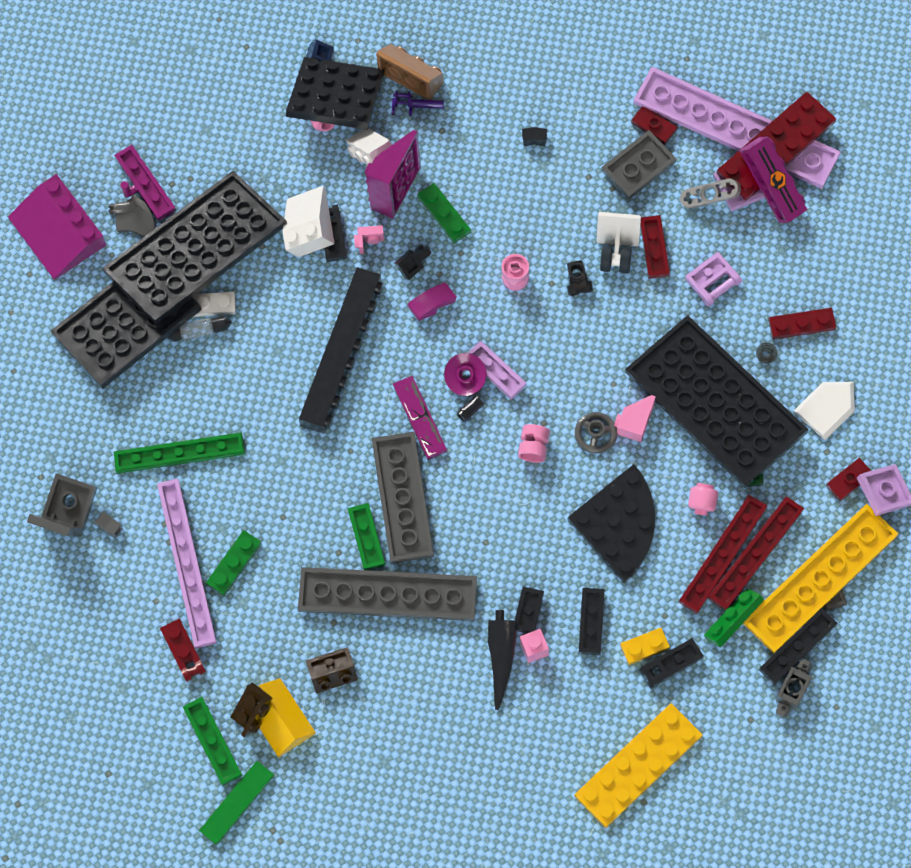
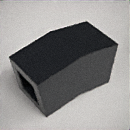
M537 127L522 129L523 145L545 146L547 129Z

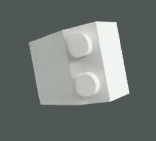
M324 186L287 199L284 217L287 223L283 226L286 251L301 257L334 245Z

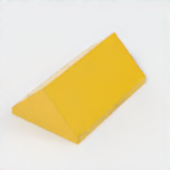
M281 678L258 686L273 698L269 704V707H271L270 711L260 721L262 724L260 730L278 758L316 734Z

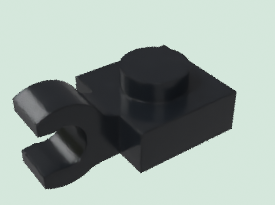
M420 244L414 251L409 249L394 264L403 277L410 280L424 267L421 261L432 252L428 246L424 247L423 244Z

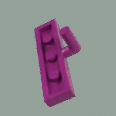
M132 144L114 155L133 186L129 187L127 181L121 182L120 186L124 197L129 198L139 192L158 221L176 211L175 206Z

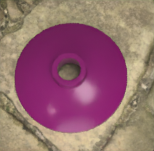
M460 353L453 356L446 364L444 370V379L448 388L462 396L477 393L484 386L487 377L483 361L471 353ZM465 371L470 372L468 379H465L463 376Z

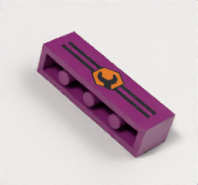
M759 137L739 151L779 223H789L808 210L805 205L806 201L798 193L795 187V180L785 169L786 164L784 160L778 156L775 150V143L769 137Z

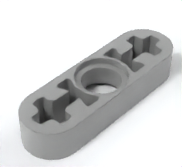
M725 179L686 189L681 193L680 201L687 208H698L738 197L741 192V186L736 180ZM729 184L735 186L732 194L727 191L721 192L720 190L729 188ZM709 188H714L716 192L715 197L708 200L706 198V191ZM690 194L693 196L700 195L701 199H693L692 204L691 202L687 201V198L690 197Z

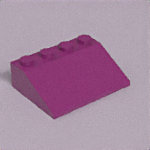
M412 130L377 155L373 162L367 165L365 175L371 210L394 219L421 168L418 131Z
M57 174L41 183L8 216V219L54 280L107 246L102 233Z

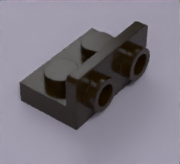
M348 647L305 660L316 693L358 680Z
M253 682L247 685L230 718L244 728L241 736L244 738L251 733L255 734L262 725L260 721L270 711L271 707H269V704L273 699Z

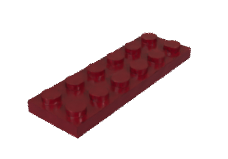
M806 91L746 145L759 137H769L775 143V150L778 156L784 160L787 166L836 123L837 118ZM740 151L717 169V174L723 180L733 179L739 182L741 186L739 195L745 201L760 190Z

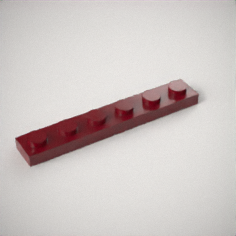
M751 495L747 496L679 600V604L696 614L699 613L708 596L714 590L766 511V504Z
M786 496L714 588L708 599L724 611L728 609L803 513L804 508Z

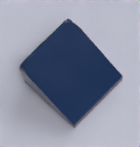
M315 39L309 44L306 57L316 58L318 61H331L334 47Z

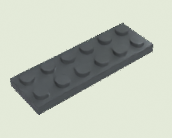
M408 432L371 438L390 564L434 557L415 433Z

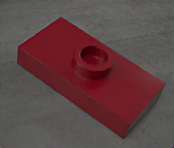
M643 106L631 120L633 125L645 133L650 130L663 145H666L677 131V126Z
M859 457L826 483V487L841 502L860 487L857 477L871 470Z

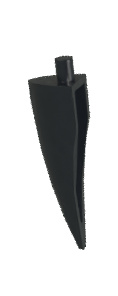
M495 610V620H488V646L493 671L495 710L500 709L506 692L514 658L517 621L504 620V610Z

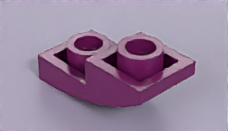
M444 282L423 292L411 300L407 306L419 321L435 315L438 308L455 303L457 296Z

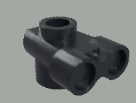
M582 260L567 263L569 285L567 286L568 295L575 296L594 291L592 281H588ZM575 270L580 271L581 275L573 276V272Z

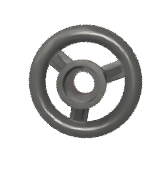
M588 413L577 422L574 430L575 439L578 445L585 451L602 453L609 450L616 442L618 435L617 427L614 426L615 422L612 418L604 413ZM601 419L604 420L608 424V426H605L603 422H601L600 420H593L591 422H589L588 420ZM582 426L587 429L588 434L591 436L589 445L581 437ZM598 429L600 432L595 434L592 431ZM611 433V437L606 444L596 447L599 438L604 434Z

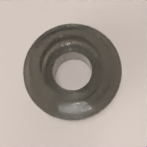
M762 343L757 347L756 357L761 363L770 364L777 358V348L773 344ZM763 352H769L770 356H764Z

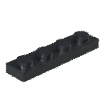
M821 608L759 668V671L775 686L790 671L791 667H795L838 623Z

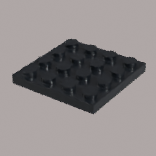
M304 57L286 108V117L368 130L385 76V69L379 70L375 67L328 60L318 61L316 58Z

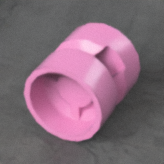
M511 254L502 262V282L510 290H521L529 282V263L524 256L519 254Z
M535 424L524 425L521 433V440L523 442L519 444L518 457L528 462H544L547 454V447L545 445L549 443L550 430Z

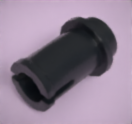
M474 396L465 406L459 407L456 414L461 421H470L471 417L484 406V403L479 397Z

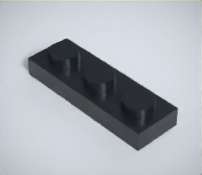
M582 588L578 654L601 656L605 589Z

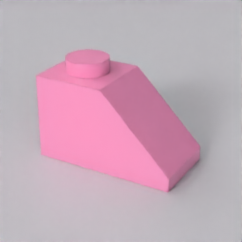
M651 395L623 409L622 415H617L614 426L617 427L618 435L642 442L655 405V396Z

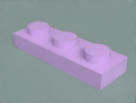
M482 341L468 352L478 356L483 361L487 371V378L510 400L526 387V382Z

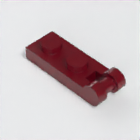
M180 618L161 627L160 630L186 682L192 680V677L197 674L202 675L206 673ZM194 661L195 666L187 669L186 665Z

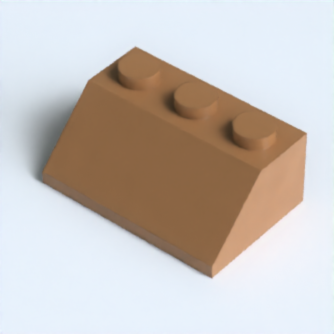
M390 44L376 53L378 69H385L384 75L427 100H432L444 83L443 73L439 68L427 65L418 56H411L400 46L395 47Z

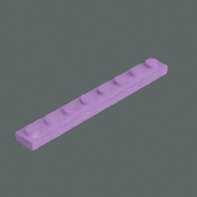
M179 479L157 483L194 647L197 649L217 644Z

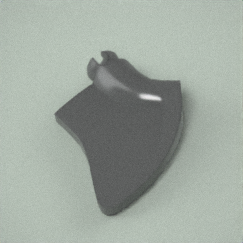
M133 194L128 201L109 204V214H116L117 232L129 231L144 237L155 229V222L150 209L136 195Z

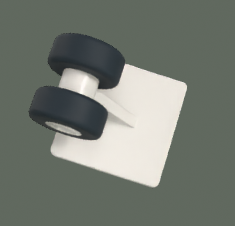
M609 212L598 213L597 243L615 245L614 253H612V247H602L600 271L610 272L611 266H619L620 273L628 274L630 272L632 249L621 248V254H619V246H639L640 215Z

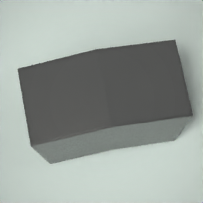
M104 511L94 522L97 527L114 539L123 529L119 522Z

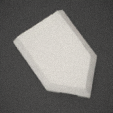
M822 382L793 412L826 440L855 412L854 382Z

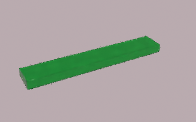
M240 432L113 451L115 470L117 474L240 456L245 455L243 435Z

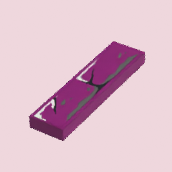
M413 376L393 383V388L427 460L446 453L447 448Z

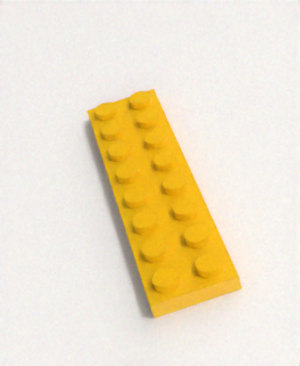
M866 504L765 599L743 625L774 654L811 617L877 557L899 533L880 515L875 516L872 508Z

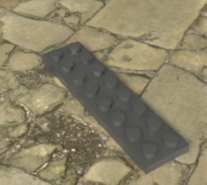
M301 567L298 612L474 621L477 576Z

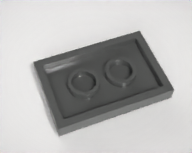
M648 130L602 166L601 171L630 199L674 165L677 159Z

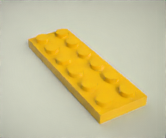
M670 703L578 790L574 797L607 828L702 738L703 734Z

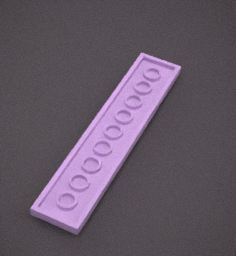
M651 67L633 100V104L639 107H646L661 117L736 151L744 147L772 122L770 119L654 67ZM815 140L792 160L785 169L789 175L823 189L841 151Z

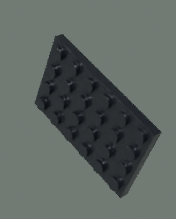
M111 282L53 328L51 333L96 383L104 389L199 313L202 308L192 297L156 325L114 282Z

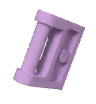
M719 252L685 276L687 283L708 307L714 304V300L731 287L737 286L742 282L738 273ZM725 274L729 276L727 281L711 293L705 290Z

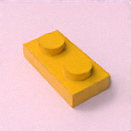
M662 628L620 643L628 665L670 650Z

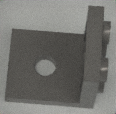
M55 473L42 515L29 514L27 523L66 536L82 537L98 487ZM70 494L75 498V504L72 507H68L65 504V498Z

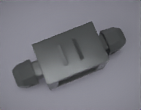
M803 659L800 661L797 669L791 667L776 698V702L779 703L776 709L778 717L784 719L788 716L791 709L796 711L812 679V676L809 675L812 668L811 662ZM797 681L799 682L798 688L800 691L793 693L791 697L789 696L788 686L794 685Z

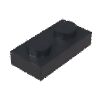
M522 587L515 616L517 631L530 633L536 630L544 591Z

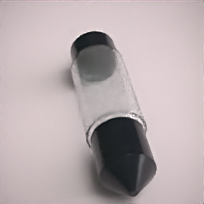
M225 316L188 322L167 337V339L176 342L213 335L214 333L227 331L232 321Z

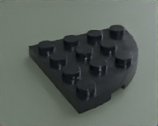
M635 464L567 517V520L624 584L642 565L651 547L655 528V509L651 491Z

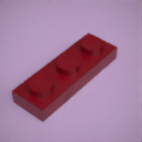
M661 215L641 217L640 229L648 279L670 276Z
M832 308L768 318L772 340L836 330Z

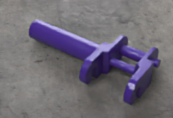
M396 90V93L393 94L395 98H392L391 114L395 115L397 104L408 105L409 116H412L413 108L444 109V100L410 99V97H413L411 91H408V93H398V90ZM398 98H408V101H398Z

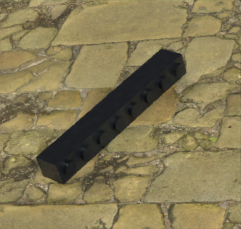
M359 267L356 268L299 416L301 427L325 434L327 428L331 427L334 418L332 416L333 410L339 407L341 401L339 394L341 389L345 390L348 383L347 373L349 370L352 371L355 364V352H359L362 346L363 339H361V336L369 328V315L375 312L377 294L381 295L384 283L382 282L381 274Z

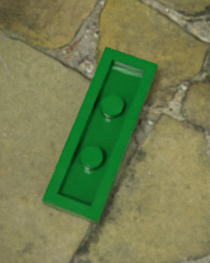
M435 183L417 194L418 199L454 244L471 233L470 227Z
M369 503L347 508L363 569L372 570L385 566Z
M243 530L206 581V585L225 597L262 545V542Z
M748 588L741 593L738 599L725 610L724 614L703 635L706 640L721 648L764 601L761 594Z

